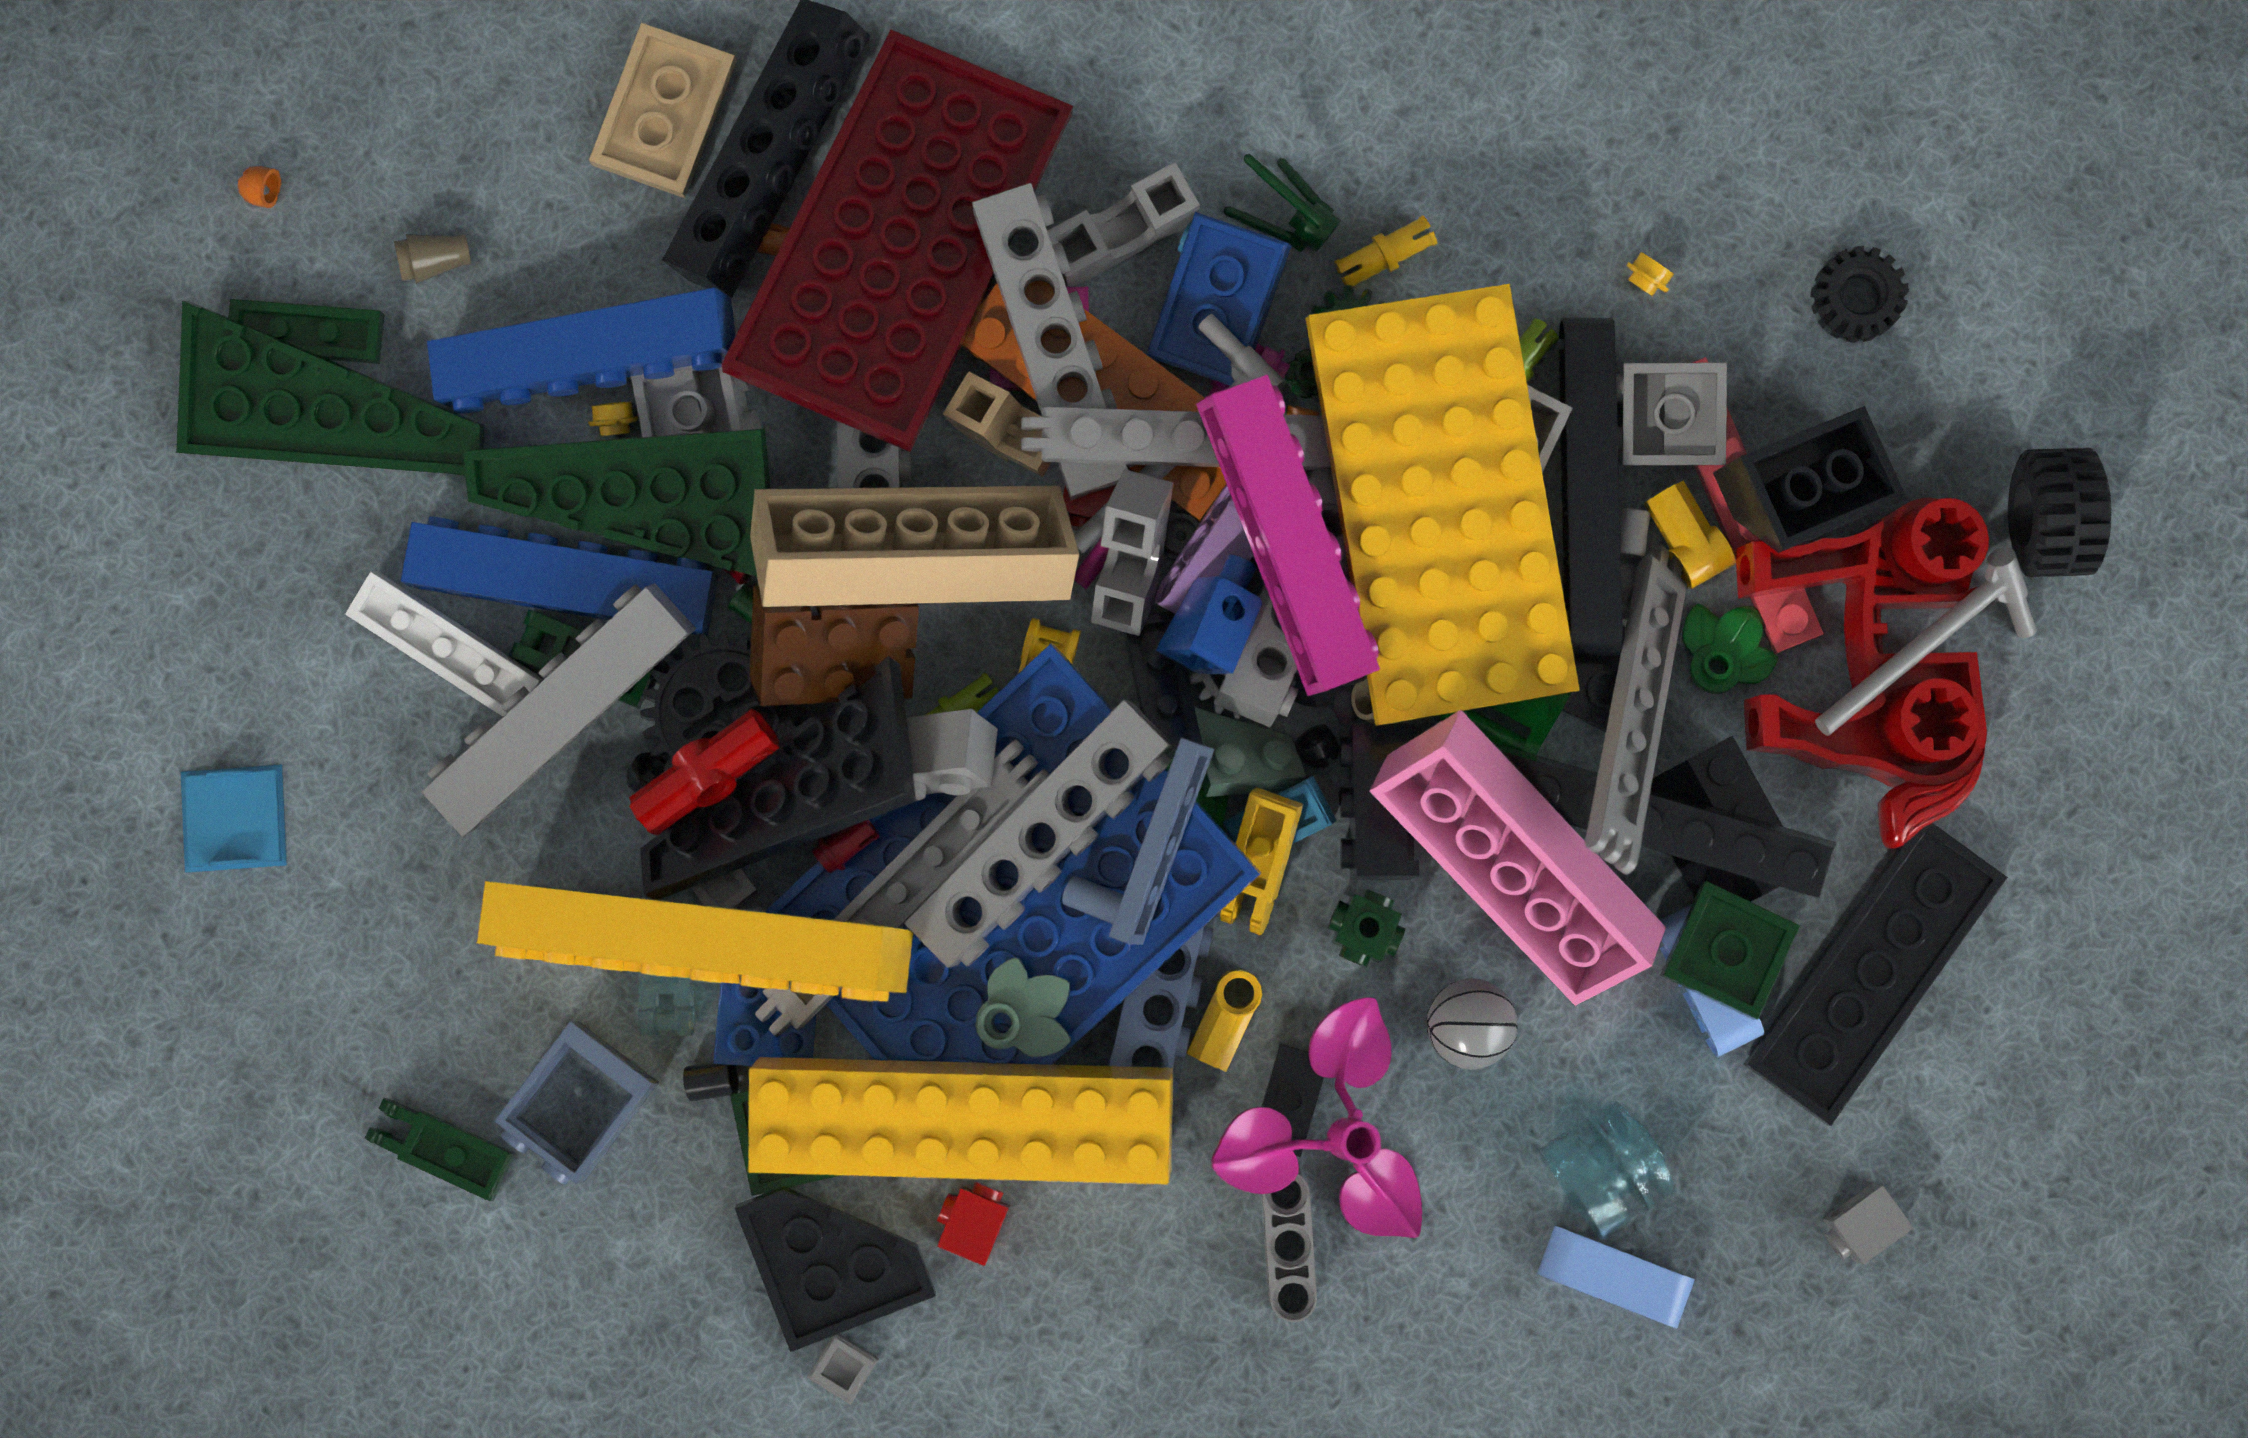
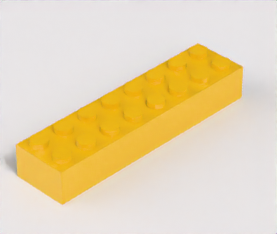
M485 881L477 944L496 946L494 956L542 960L548 963L592 966V968L633 971L648 975L690 978L691 980L740 984L741 986L789 990V983L792 981L791 992L838 996L839 987H842V998L888 1002L889 992L906 993L913 932L911 930Z
M759 1057L749 1068L748 1173L1169 1184L1172 1162L1173 1068Z

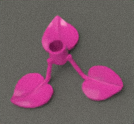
M1364 997L1351 1000L1333 1009L1314 1029L1309 1043L1308 1056L1311 1068L1321 1077L1336 1078L1335 1090L1348 1112V1117L1340 1118L1330 1126L1327 1139H1297L1291 1141V1124L1283 1114L1269 1107L1247 1109L1238 1114L1225 1129L1211 1158L1212 1169L1223 1181L1237 1189L1256 1194H1269L1286 1188L1296 1179L1299 1172V1164L1293 1150L1313 1149L1331 1151L1336 1157L1352 1162L1357 1171L1344 1179L1339 1192L1340 1209L1346 1221L1356 1230L1373 1236L1417 1238L1420 1236L1422 1225V1202L1415 1173L1409 1162L1402 1155L1387 1148H1380L1381 1138L1378 1130L1370 1123L1361 1121L1363 1112L1356 1108L1345 1088V1082L1355 1088L1369 1087L1383 1078L1388 1070L1392 1054L1391 1041L1375 998Z

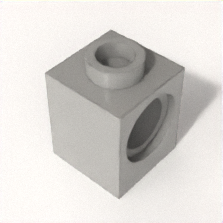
M1875 1183L1869 1184L1823 1218L1830 1229L1824 1236L1836 1254L1842 1260L1850 1256L1852 1261L1863 1265L1914 1228L1885 1187Z

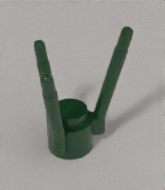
M1246 154L1243 158L1244 162L1298 210L1288 223L1295 231L1292 233L1230 206L1225 207L1224 214L1291 244L1300 253L1307 245L1318 252L1341 222L1339 218L1332 214L1334 209L1318 197L1284 158L1278 159V167L1306 201L1301 199L1251 154Z

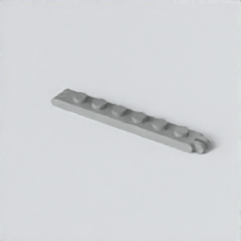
M1046 407L1042 408V417L1021 418L1022 430L1042 431V438H1022L1021 450L1041 451L1042 461L1220 467L1199 412ZM1283 415L1290 434L1295 435L1302 446L1304 453L1302 466L1304 470H1331L1322 416Z
M1661 544L1653 546L1648 555H1645L1638 563L1585 840V846L1594 853L1600 852L1602 859L1610 864L1614 863L1615 868L1624 874L1632 872L1638 862L1687 582L1681 578L1682 563L1675 556L1670 560L1668 549Z
M1018 740L1011 742L994 759L991 787L970 789V792L966 795H958L833 921L902 929L905 926L904 923L1050 774L1044 769L1028 782L1025 777L1036 767L1038 761L1030 754L1014 767L1011 762L1019 756L1024 747ZM790 981L789 990L765 988L763 994L768 1000L756 1011L755 1015L761 1022H764L779 1010L782 1015L769 1027L770 1032L775 1037H778L791 1025L796 1030L804 1027L834 995L791 992L792 981Z

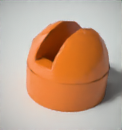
M252 166L243 172V176L238 180V191L242 198L252 205L264 208H272L276 204L281 187L279 171L264 166ZM266 185L270 189V192L264 195V188Z

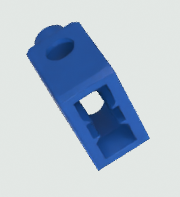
M1229 554L1219 576L1198 577L1192 583L1156 651L1197 674H1233L1262 606V599L1246 590L1257 567L1242 557Z

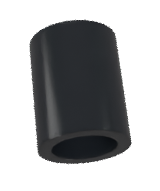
M708 1062L686 1066L683 1072L685 1093L691 1102L738 1093L739 1075L736 1065Z

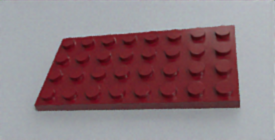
M890 29L721 364L722 372L911 452L995 277L973 213L972 202L1029 183L1032 184L1035 193L1070 121L1073 105ZM1013 237L1010 239L1008 246H1010Z

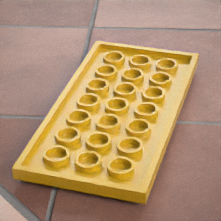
M1510 284L1308 315L1305 319L1350 581L1359 596L1360 608L1358 612L1364 628L1369 630L1374 636L1379 651L1376 660L1380 670L1367 674L1375 726L1453 713L1459 710L1465 711L1580 691Z

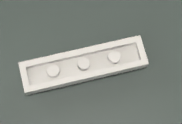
M370 571L345 613L351 619L502 717L507 713L501 706L523 686L531 692L544 680L530 669L378 571Z

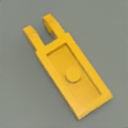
M1258 787L1251 790L1236 845L1261 871V874L1221 910L1220 921L1233 924L1240 914L1244 895L1248 894L1257 898L1250 917L1249 930L1258 935L1264 933L1269 923L1274 900L1278 897L1304 804Z

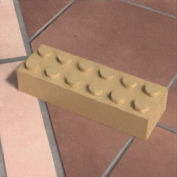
M1060 486L755 489L750 538L763 607L1070 600L1079 551Z

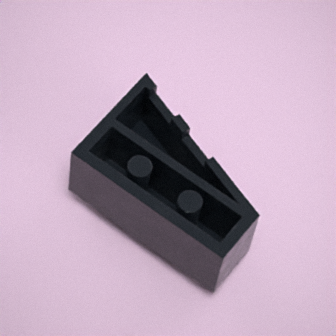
M1352 724L1349 728V737H1340V767H1349V787H1340V818H1349V838L1340 839V868L1350 869V880H1412L1420 876L1419 860H1414V837L1370 792L1387 755L1414 739V724H1383L1377 726L1375 724Z

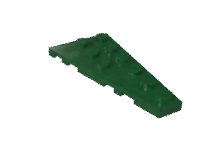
M182 301L176 453L465 475L463 451L483 449L484 424L190 301Z
M765 428L463 451L468 502L524 517L530 516L573 530L591 532L602 535L607 539L671 556L685 557L708 563L720 569L734 570L757 576L750 532L755 489H771Z

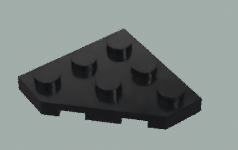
M785 1186L735 1205V1212L790 1352L936 1296V1290L919 1246L912 1241Z

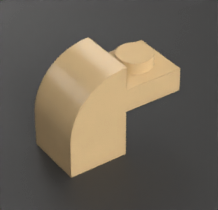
M968 371L942 415L957 430L981 447L1007 462L1011 460L1043 477L1051 462L1042 461L1041 451L1021 450L1022 438H1042V431L1022 430L1021 418L1042 416L1022 407L1010 392Z

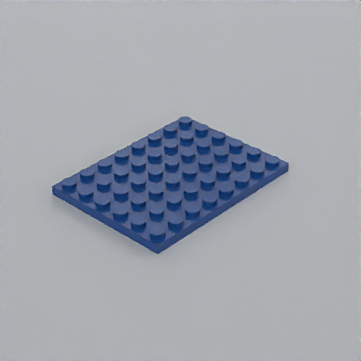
M1049 644L977 713L998 729L994 759L1011 742L1018 740L1024 749L1011 764L1016 767L1030 754L1038 761L1036 767L1025 777L1030 782L1036 774L1044 769L1051 774L1101 724L1113 709L1054 644ZM1117 748L1107 754L1104 762L1106 772L1114 779L1121 778L1126 774L1129 768V759L1124 751ZM1165 768L1151 782L1145 777L1142 778L1130 791L1135 796V799L1120 815L1112 819L1107 814L1093 828L1099 835L1081 854L1075 856L1070 851L1057 864L1062 873L1043 892L1039 893L1034 888L1020 902L1026 909L1009 927L1003 930L997 925L984 938L989 947L971 965L967 967L961 962L957 966L947 968L913 933L906 993L889 992L888 1002L842 998L841 989L838 996H834L826 1005L874 1060L1054 1065L1261 874V871L1200 804L1195 801L1143 945L1126 944L1109 937L1113 924L1063 904L1064 890L1074 875L1118 893H1125L1169 772ZM1077 786L1070 792L1068 805L1071 811L1076 815L1083 816L1090 810L1092 796L1085 787ZM944 792L926 794L922 800L869 819L881 837L871 842L845 863L846 869L844 871L837 869L830 874L818 861L764 913L833 921L958 795H950ZM1040 823L1033 830L1032 842L1037 850L1046 853L1055 844L1054 830L1046 823ZM1004 860L996 869V879L1003 888L1012 889L1018 882L1019 872L1014 863ZM972 897L965 898L960 906L961 918L968 925H977L982 917L980 903ZM906 925L902 928L910 930ZM1017 957L1023 963L1028 979L1040 975H1054L1068 980L1070 990L1067 1002L1061 1013L1055 1018L1071 1038V1042L1064 1049L1043 1057H1031L1015 1046L1007 1049L990 1047L979 1037L976 1030V1016L981 1006L988 1001V980L993 971L1002 963ZM998 1013L994 1024L999 1031L1007 1032L1011 1028V1019L1005 1013Z

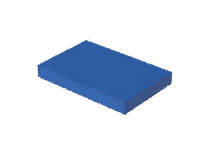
M1195 212L1146 355L1231 386L1234 383L1231 377V361L1198 329V326L1208 315L1213 314L1245 347L1251 346L1256 350L1292 245Z

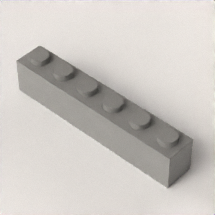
M655 583L645 587L643 590L635 584L613 604L619 611L605 625L599 618L590 624L576 637V640L582 646L568 658L562 652L555 656L538 672L544 680L531 692L525 686L519 689L501 706L507 713L494 726L488 720L483 722L465 738L464 741L470 748L457 759L451 754L447 755L427 773L433 781L421 793L462 837L483 823L696 630L695 626Z

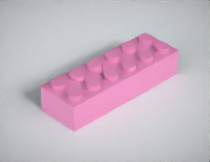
M1459 710L1387 755L1370 792L1575 1006L1653 965L1666 929L1664 924L1597 853L1592 852L1585 846V841L1462 710Z

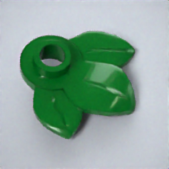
M1696 604L1688 613L1682 629V641L1693 656L1690 663V674L1694 683L1701 690L1711 694H1722L1731 690L1737 683L1755 685L1768 678L1774 670L1778 656L1767 648L1758 646L1762 637L1763 623L1755 607L1741 606L1725 613L1720 619L1701 604ZM1713 660L1721 662L1725 668V673L1715 674L1709 668V662Z

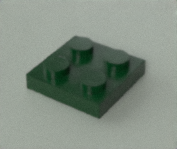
M1704 881L1697 892L1660 976L1748 1018L1758 1020L1800 925L1710 882Z

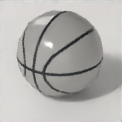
M1469 978L1449 984L1435 996L1428 1009L1426 1028L1432 1047L1444 1060L1462 1069L1476 1070L1493 1065L1507 1055L1517 1036L1518 1019L1512 1001L1500 988L1485 980Z

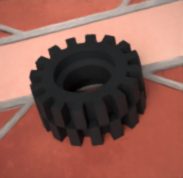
M1855 246L1850 252L1847 249L1839 252L1817 274L1814 280L1816 283L1811 288L1810 297H1814L1815 300L1811 307L1813 314L1819 313L1821 317L1818 321L1822 328L1828 326L1833 330L1830 334L1831 336L1838 339L1842 335L1847 337L1846 342L1855 343L1858 339H1863V342L1870 341L1878 335L1881 336L1901 317L1900 313L1905 310L1908 300H1904V296L1909 292L1908 283L1902 284L1901 279L1906 274L1902 267L1897 270L1893 268L1891 264L1896 259L1890 254L1884 259L1879 256L1881 249L1872 247L1869 252L1864 251V246ZM1853 277H1861L1870 281L1877 292L1875 307L1865 313H1857L1848 309L1841 298V287L1844 281Z

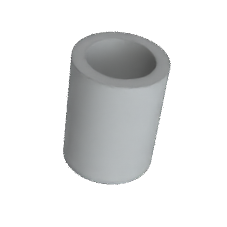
M1620 508L1621 558L1641 560L1645 556L1650 520L1649 512L1634 508Z

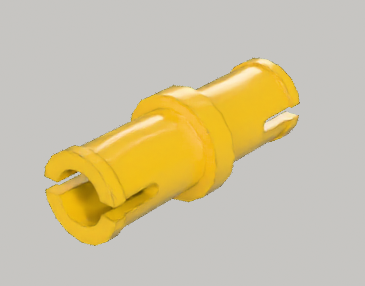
M1425 216L1418 217L1417 220L1386 236L1383 233H1379L1372 237L1373 243L1340 260H1335L1334 265L1338 274L1356 265L1359 266L1358 270L1341 278L1344 285H1351L1353 288V286L1386 269L1391 273L1399 269V262L1430 246L1437 245L1438 242L1433 231L1413 240L1414 235L1431 227Z

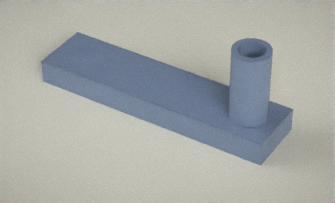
M1181 738L1125 893H1118L1074 875L1064 890L1062 899L1064 905L1113 924L1109 937L1126 944L1143 945L1214 748Z

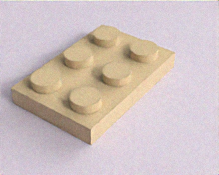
M641 23L589 158L591 165L686 198L737 63L735 55Z

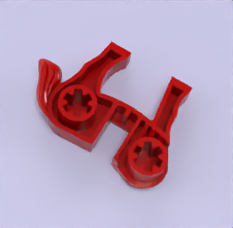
M1919 498L1900 506L1852 536L1821 538L1809 544L1794 546L1780 553L1763 541H1751L1735 549L1738 599L1844 583L1846 585L1844 610L1845 649L1853 689L1896 654H1883L1882 636L1888 633V624L1881 623V609L1953 608L1977 588L1969 589L1974 571L1980 567L1986 557L1989 547L1988 529L1979 512L1962 500L1954 498ZM1977 652L1929 653L1829 736L1822 733L1815 723V720L1823 713L1795 706L1776 694H1761L1744 700L1746 751L1789 755L1821 769L1852 771L1893 787L1878 803L1879 832L1882 843L1886 848L1894 849L1903 846L1921 829L1956 810L1970 795L1981 773L1985 754L1987 727Z

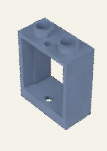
M570 1021L494 1122L505 1129L500 1136L513 1148L524 1154L528 1149H531L544 1159L545 1162L541 1168L552 1178L564 1185L569 1180L578 1184L587 1179L659 1082L582 1023ZM572 1050L630 1093V1096L580 1161L522 1118L523 1114Z

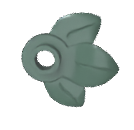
M1017 957L1002 963L993 971L988 980V1001L981 1006L976 1016V1030L979 1037L990 1047L1007 1049L1015 1046L1031 1057H1043L1064 1049L1071 1042V1038L1055 1018L1061 1013L1067 1002L1070 983L1068 980L1054 975H1040L1028 979L1027 971ZM998 1013H1005L1010 1017L1011 1028L1009 1031L1001 1032L996 1028L994 1020Z

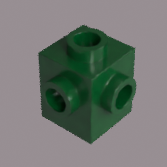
M1366 889L1363 897L1357 894L1351 895L1348 903L1339 900L1328 925V929L1335 931L1331 943L1342 947L1338 956L1363 967H1367L1370 960L1377 963L1382 962L1385 954L1394 957L1406 928L1398 925L1402 914L1392 910L1395 901ZM1364 918H1372L1378 925L1376 935L1371 938L1363 936L1359 931V924Z

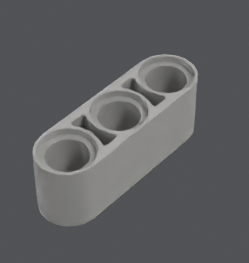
M1299 1173L1294 1180L1299 1186V1197L1292 1205L1287 1207L1279 1206L1273 1202L1271 1193L1261 1194L1268 1298L1277 1316L1287 1322L1305 1320L1314 1311L1317 1301L1310 1190L1308 1183ZM1291 1230L1296 1231L1302 1236L1303 1246L1300 1253L1295 1257L1289 1259L1282 1258L1275 1251V1240L1282 1232ZM1289 1283H1298L1306 1290L1304 1304L1295 1310H1286L1278 1302V1294L1281 1288Z

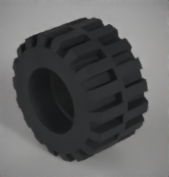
M2092 448L2025 450L2019 456L2009 487L2008 525L2012 549L2015 551L2018 563L2025 576L2094 575L2098 568L2101 567L2108 548L2111 532V496L2105 469L2098 454Z

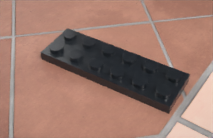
M1934 823L1921 829L1903 846L1897 848L1743 1065L1825 1125L1832 1126L2008 877Z

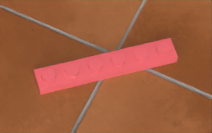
M1705 357L1692 363H1708ZM1728 408L1726 421V465L1747 454ZM1694 465L1722 533L1730 544L1736 560V548L1751 541L1762 540L1734 520L1713 474V472L1725 465ZM1804 588L1750 597L1753 606L1761 616L1764 632L1774 654L1824 635Z

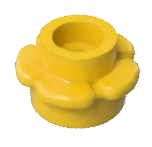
M1640 252L1633 264L1627 263L1626 266L1633 271L1628 280L1653 297L1657 289L1665 293L1669 291L1666 285L1674 274L1642 252Z
M631 401L597 404L591 406L593 420L588 421V424L591 427L599 426L600 436L630 433L629 423L636 422L638 416H633Z

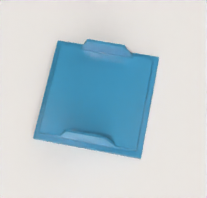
M282 765L181 772L185 873L287 866Z

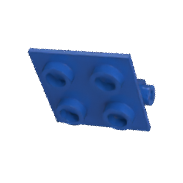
M722 982L720 983L713 1063L752 1066L759 1057L813 1058L817 1014L801 1029L796 1030L791 1025L780 1036L775 1037L770 1032L769 1027L782 1013L777 1010L764 1022H761L755 1015L756 1011L768 1000L763 994L765 988Z

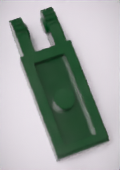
M383 1098L378 1109L383 1111L388 1117L401 1120L412 1125L405 1141L394 1137L392 1133L384 1129L369 1127L365 1136L366 1140L397 1154V1159L487 1201H494L516 1153L425 1111L417 1112L396 1101Z

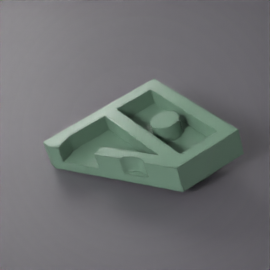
M1195 708L1202 743L1214 748L1202 782L1206 797L1248 794L1256 787L1269 792L1282 791L1306 779V774L1292 736Z

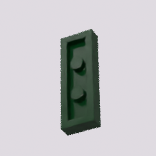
M230 299L228 318L328 360L380 364L385 315L380 310Z

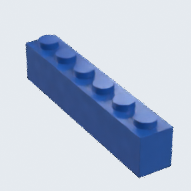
M714 287L427 341L433 397L434 401L453 408L454 413L469 414L484 410L483 403L500 401L503 405L525 404L531 401V395L548 392L549 396L554 397L569 396L579 392L578 386L596 383V387L599 388L619 387L627 383L626 377L644 374L646 379L668 378L675 374V368L692 366L693 370L700 371L717 369L722 367V360H724L736 336L731 297Z
M429 517L428 524L411 523L400 581L410 588L609 621L619 612L613 604L635 584L643 590L645 587L655 583L695 626L696 630L691 634L700 636V634L704 633L708 637L718 584V577L715 573L707 571L708 563L689 558H678L676 565L657 562V554L633 549L628 550L627 557L607 554V546L585 541H578L577 549L557 546L558 538L537 533H528L527 541L508 538V530L489 525H478L477 532L459 530V522L441 517Z

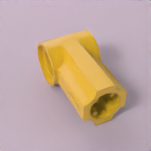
M1684 480L1663 490L1644 503V506L1670 548L1668 550L1669 559L1671 560L1675 556L1682 563L1683 574L1681 578L1687 582L1688 589L1695 588L1735 565L1736 560L1730 544L1716 526H1710Z
M1240 968L1231 969L1222 974L1217 981L1216 989L1186 1054L1214 1068L1227 1072L1249 1022L1261 1002L1262 989L1255 975L1248 970ZM1232 979H1246L1253 986L1252 999L1244 1006H1233L1224 998L1225 986Z

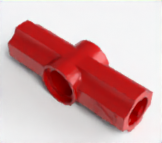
M751 709L711 739H697L679 749L672 758L673 766L630 796L629 806L636 819L646 828L648 833L657 836L696 807L711 806L728 797L736 788L737 782L735 779L780 748L778 744L779 739L761 714Z

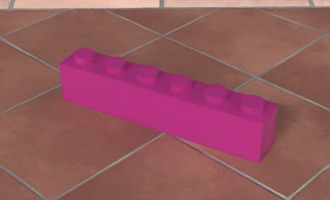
M1267 374L1212 394L1196 404L1307 696L1330 690L1380 670L1376 660L1379 655L1376 640L1372 633L1364 628L1358 612L1360 608L1358 593L1354 585L1350 581H1346L1339 563L1341 560L1339 543L1335 536L1326 529L1320 513L1323 509L1321 496L1317 488L1312 483H1309L1302 466L1304 462L1303 449L1297 437L1289 432L1283 416L1285 414V403L1279 389L1271 385Z

